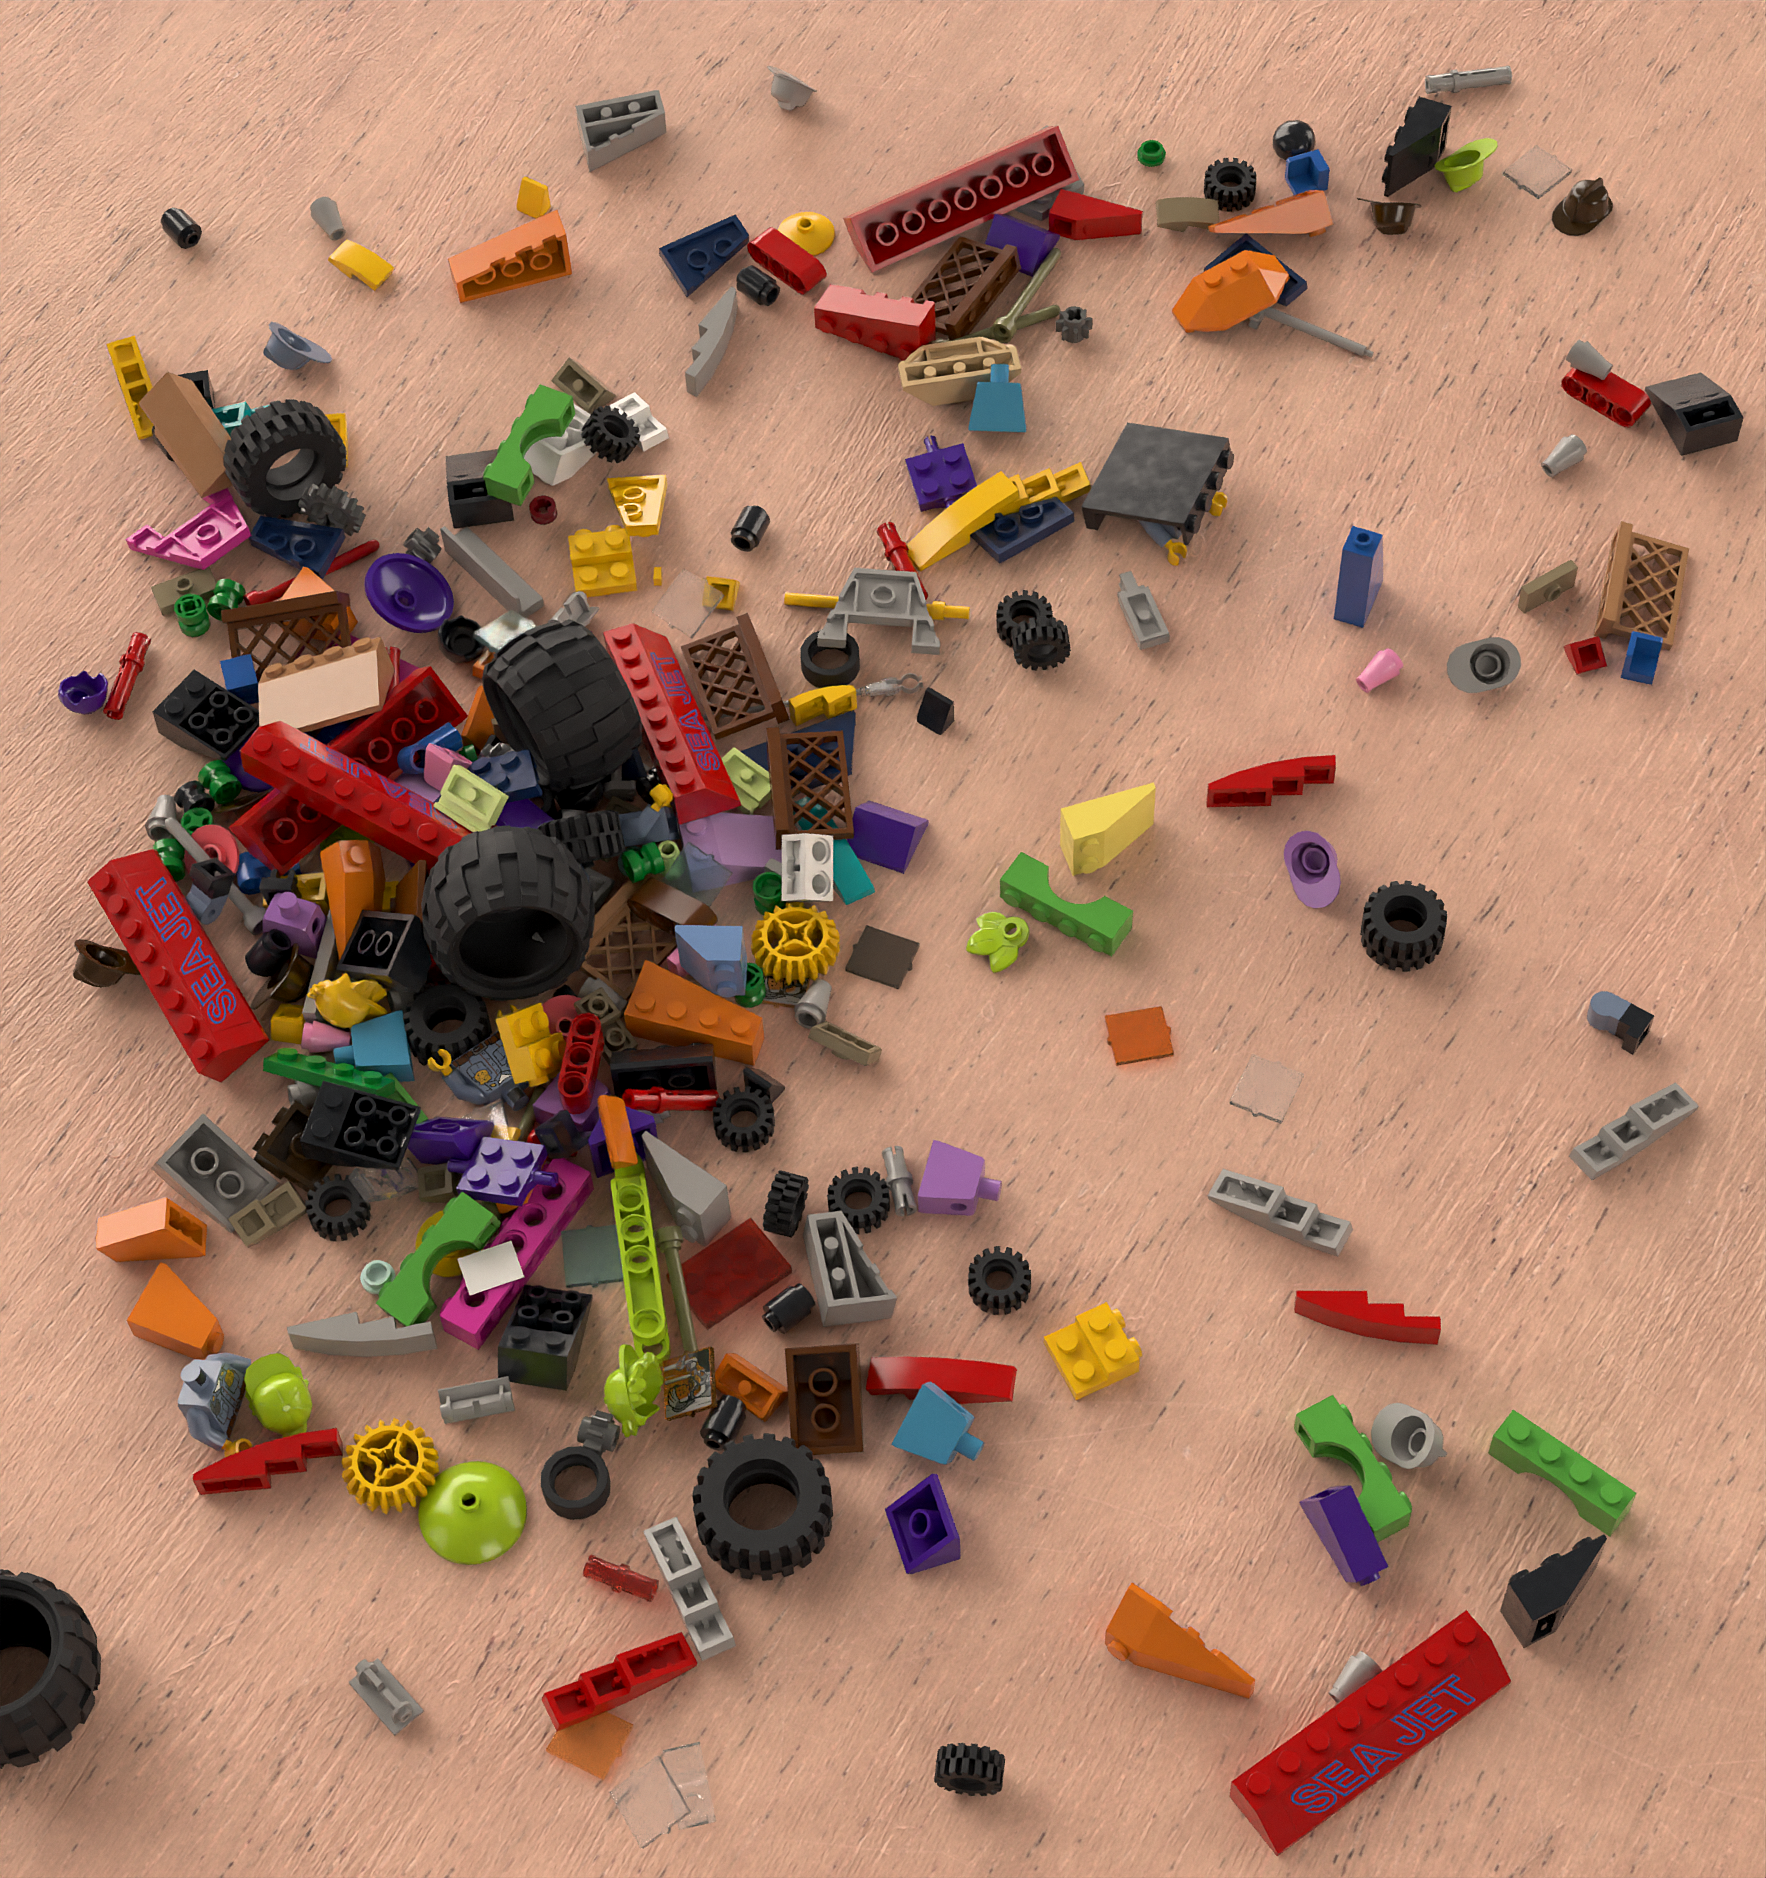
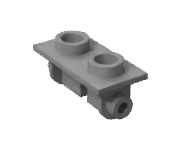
M573 592L563 604L564 608H560L548 623L554 621L562 623L570 619L586 626L598 612L599 607H589L587 596L584 592Z
M508 1376L438 1390L441 1416L445 1424L515 1411Z
M378 1658L373 1662H368L364 1659L356 1665L357 1675L349 1681V1684L394 1736L424 1712Z

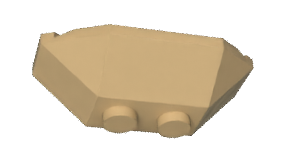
M975 337L922 345L909 355L905 361H901L898 364V371L903 391L932 406L974 400L977 383L990 382L991 364L1009 365V383L1021 373V365L1016 346H1006L995 340Z

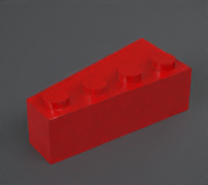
M830 284L814 307L815 328L847 339L852 343L872 348L877 352L899 358L902 361H905L909 355L922 345H928L929 342L936 340L935 302L925 300L923 304L914 303L913 298L902 296L900 300L889 299L886 293L876 292L872 296L866 295L863 289Z

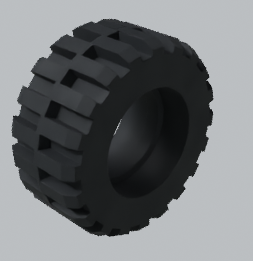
M286 399L285 403L277 400L270 402V406L265 408L260 406L255 409V413L251 416L246 415L241 420L242 424L239 427L235 426L230 435L232 439L227 440L223 457V465L226 468L225 473L247 507H250L260 515L265 514L267 517L278 518L281 515L282 518L293 517L295 513L301 515L300 511L302 508L298 506V503L305 488H310L312 484L320 488L321 484L324 483L329 489H332L335 484L339 485L343 477L341 471H345L347 451L343 440L323 411L306 401L298 402L294 399ZM300 449L291 461L280 467L270 469L281 456L290 451Z
M764 1433L763 1439H754L753 1434L743 1436V1442L735 1444L734 1440L724 1444V1452L722 1454L714 1452L707 1459L709 1469L706 1467L700 1469L697 1475L698 1485L693 1488L692 1498L695 1522L701 1544L706 1546L707 1554L714 1562L721 1560L724 1570L734 1573L738 1569L740 1570L741 1578L750 1580L753 1579L754 1574L762 1575V1581L773 1580L772 1574L782 1572L783 1577L794 1574L793 1567L798 1564L801 1568H805L812 1562V1552L820 1554L825 1546L824 1537L830 1536L832 1529L833 1505L829 1478L825 1476V1469L819 1459L813 1460L812 1451L806 1446L802 1445L797 1449L795 1440L786 1436L783 1437L782 1441L775 1440V1434ZM758 1484L781 1486L790 1491L797 1499V1508L792 1516L783 1524L768 1530H753L741 1526L730 1517L729 1508L738 1494Z

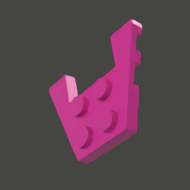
M228 488L202 498L211 505L166 537L146 524L125 540L128 547L133 551L204 570L252 535Z

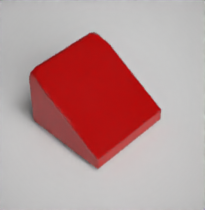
M1599 636L1563 646L1576 675L1607 666Z

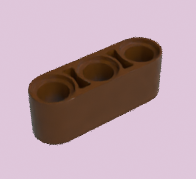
M652 877L648 878L627 899L629 909L638 918L676 937L675 925L715 926L718 922L716 914L709 906Z

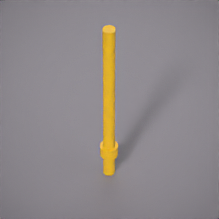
M786 592L784 604L834 609L839 597ZM933 601L932 604L926 603L932 620L970 618V607L946 605V602Z

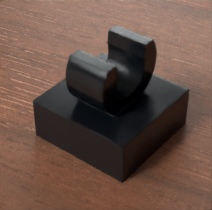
M273 869L270 878L262 877L259 889L268 906L276 893L292 892L297 898H302L297 887L298 877L294 870L289 871L287 878H281L278 869Z

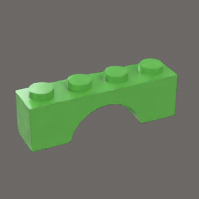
M541 384L534 394L529 395L525 404V410L512 424L510 435L500 443L493 463H489L485 468L483 479L486 483L488 495L518 506L522 505L534 485L531 465L524 459V456L528 449L539 440L563 436L575 416L573 396Z
M1020 852L1000 879V898L1008 905L1019 907L1029 912L1036 920L1047 922L1059 928L1068 937H1076L1087 943L1094 951L1104 952L1112 957L1132 929L1133 910L1106 896L1087 904H1074L1059 898L1049 886V866L1023 852Z
M461 1192L457 1198L454 1197L447 1203L443 1210V1217L436 1226L432 1225L426 1230L419 1248L415 1253H410L401 1263V1271L393 1281H388L379 1292V1299L376 1304L389 1316H394V1319L404 1327L426 1322L437 1308L431 1295L430 1280L433 1270L439 1261L449 1253L461 1249L481 1251L502 1224L493 1213L464 1192Z
M1331 1395L1297 1413L1294 1430L1313 1458H1335L1348 1464L1356 1472L1362 1485V1493L1357 1499L1378 1543L1409 1526L1412 1505L1407 1495L1403 1491L1398 1492L1391 1482L1392 1475L1386 1464L1378 1462L1373 1455V1448L1368 1437L1364 1433L1359 1434L1352 1424L1353 1418L1349 1409L1344 1404L1340 1405L1334 1395Z
M1514 1409L1492 1437L1488 1454L1517 1474L1524 1472L1533 1473L1553 1483L1570 1498L1580 1517L1609 1537H1611L1629 1513L1636 1496L1635 1491Z

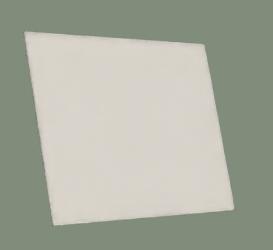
M512 1241L457 1259L470 1296L524 1277Z

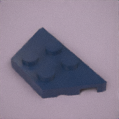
M854 710L792 732L843 731L848 776L852 775L856 713ZM766 742L741 751V753L768 771ZM826 742L821 744L819 748L830 755L837 748V742ZM800 744L787 745V750L796 756L806 749ZM812 753L804 761L816 768L823 760ZM829 765L821 773L833 780L840 771ZM797 766L789 775L800 782L808 773ZM814 778L807 787L814 789L825 784Z
M529 749L519 752L511 751L491 758L482 757L474 761L467 768V770L509 796L506 803L539 797L543 793L538 784L540 779L536 770L535 758ZM441 795L433 803L439 802Z

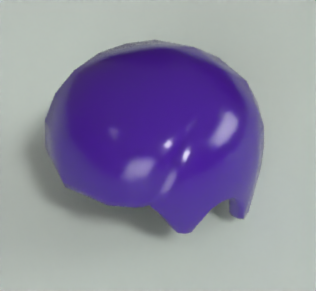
M82 671L77 676L67 677L60 682L58 698L72 712L84 715L92 714L103 707L108 693V681L102 673H99L97 677H91L86 671Z

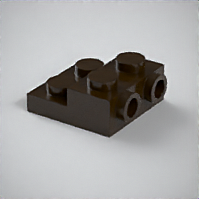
M295 1100L289 1109L283 1106L271 1122L276 1126L270 1135L264 1132L252 1149L257 1152L254 1160L261 1167L280 1180L284 1176L308 1193L309 1190L315 1191L313 1185L317 1181L321 1183L333 1165L304 1157L300 1140L311 1111Z

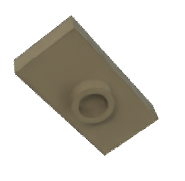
M1572 560L1567 561L1522 586L1518 602L1519 609L1525 614L1547 601H1554L1561 593L1574 587L1578 566Z
M207 567L204 570L198 569L154 585L151 589L162 615L173 612L176 600L186 594L199 595L203 600L215 596L213 591L216 580L210 567Z
M827 1021L813 1026L808 1038L832 1049V1054L846 1060L852 1059L864 1066L878 1061L882 1052L880 1047Z

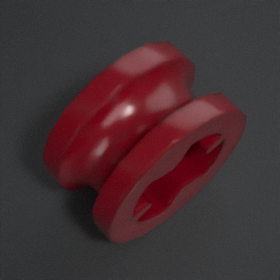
M541 495L535 497L529 504L531 519L535 523L546 525L552 523L557 518L558 513L553 498ZM545 507L548 512L541 514L539 509Z

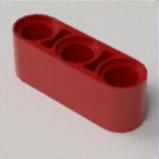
M769 227L747 244L748 252L756 263L801 295L807 293L827 276L823 264L817 258L773 227Z
M1572 368L1561 380V385L1568 395L1623 427L1629 428L1633 426L1651 406V400L1643 390L1612 372H1609L1607 377L1601 380L1596 376Z
M591 1013L579 1014L572 1020L558 1079L561 1105L570 1114H581L589 1109L603 1052L604 1037L601 1022L596 1015ZM585 1033H593L589 1036H582ZM579 1062H587L583 1065H576ZM573 1091H580V1093L576 1095L569 1094Z

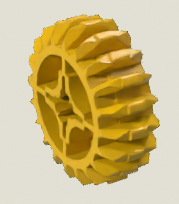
M788 902L785 909H781L776 905L773 910L774 914L765 912L763 920H757L755 930L751 935V952L755 957V963L762 967L765 976L773 974L776 982L786 978L788 985L793 980H799L803 986L805 978L815 981L818 978V973L826 975L829 970L828 966H834L836 956L840 952V934L838 929H836L834 919H828L826 911L818 913L815 905L806 909L803 902L798 907H792ZM776 938L779 941L778 946L773 949L770 944ZM816 938L821 942L817 948L812 946L813 940Z
M395 1417L389 1426H386L385 1422L379 1419L378 1428L372 1429L371 1426L366 1424V1435L362 1436L354 1433L353 1439L356 1445H346L345 1451L348 1457L342 1458V1466L345 1469L342 1473V1478L344 1482L348 1483L346 1486L348 1493L355 1495L356 1502L360 1505L367 1502L368 1509L372 1512L381 1505V1510L386 1515L390 1511L391 1506H395L396 1510L400 1513L403 1511L402 1504L409 1502L411 1506L415 1507L417 1504L415 1497L417 1495L426 1497L428 1492L425 1487L434 1485L436 1480L433 1475L439 1473V1465L436 1463L439 1455L437 1450L433 1448V1439L429 1436L425 1437V1431L421 1426L414 1429L412 1422L409 1420L401 1427L399 1420ZM407 1448L412 1449L418 1455L417 1466L411 1465L409 1460H406L405 1452ZM365 1465L371 1467V1470L375 1472L376 1480L374 1484L369 1483L363 1478Z

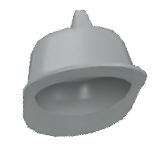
M767 67L774 74L771 95L778 100L781 108L791 111L795 107H803L811 94L817 92V90L809 87L797 77L779 68Z
M1500 637L1486 638L1456 647L1449 656L1447 674L1451 683L1459 690L1466 693H1479L1511 683L1519 673L1521 657L1517 648L1509 640Z
M1398 1402L1389 1404L1378 1413L1373 1422L1371 1437L1376 1452L1402 1468H1424L1432 1465L1438 1457H1446L1447 1452L1442 1449L1444 1441L1442 1430L1428 1415L1409 1405Z

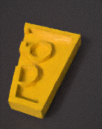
M666 475L606 478L609 492L627 535L639 537L658 535L668 486Z

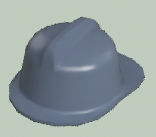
M270 322L269 329L272 335L263 353L278 366L284 369L295 370L303 367L310 360L320 363H330L332 361L331 355L321 346L293 333L279 323Z

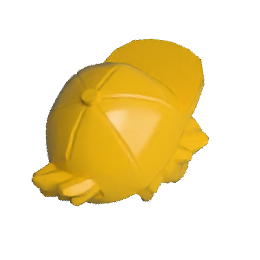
M345 973L335 981L331 982V980L327 979L314 984L310 988V992L307 993L309 998L315 1000V1005L321 1016L337 1027L351 1028L353 1025L388 1014L385 1008L377 1004L386 995V990L373 979L352 983L349 975Z

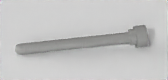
M169 817L165 820V827L197 863L211 859L175 818ZM215 872V876L221 875L219 872ZM232 882L228 894L229 899L244 914V925L253 935L261 934L263 932V917L266 909L258 905L253 906Z

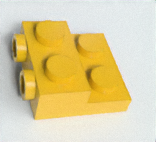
M610 525L606 527L605 531L600 532L580 529L574 535L568 536L575 592H584L588 598L638 591L630 536L627 535L625 528L619 525Z
M541 1002L495 1019L515 1084L528 1081L529 1087L548 1082L550 1078L557 1076L561 1070L566 1042L562 1032L550 1034L548 1017L543 1011Z
M1107 1302L1075 1316V1323L1044 1336L1043 1343L1075 1400L1139 1372V1357H1142L1140 1345L1134 1337L1127 1338L1123 1331L1126 1324L1121 1312L1117 1308L1111 1310Z

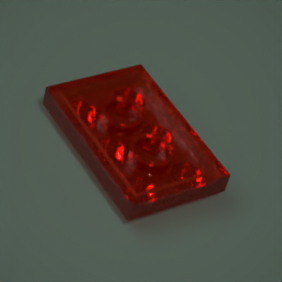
M749 1218L681 1264L690 1310L706 1330H709L792 1273V1266L752 1218ZM667 1273L666 1278L668 1283L671 1285L669 1273Z

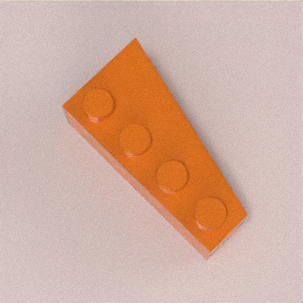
M558 210L448 258L452 281L460 303L572 274L567 236Z
M645 959L624 1013L626 1028L632 1036L675 1047L688 1046L697 1042L713 1044L716 1057L755 1066L765 1038L762 1017Z

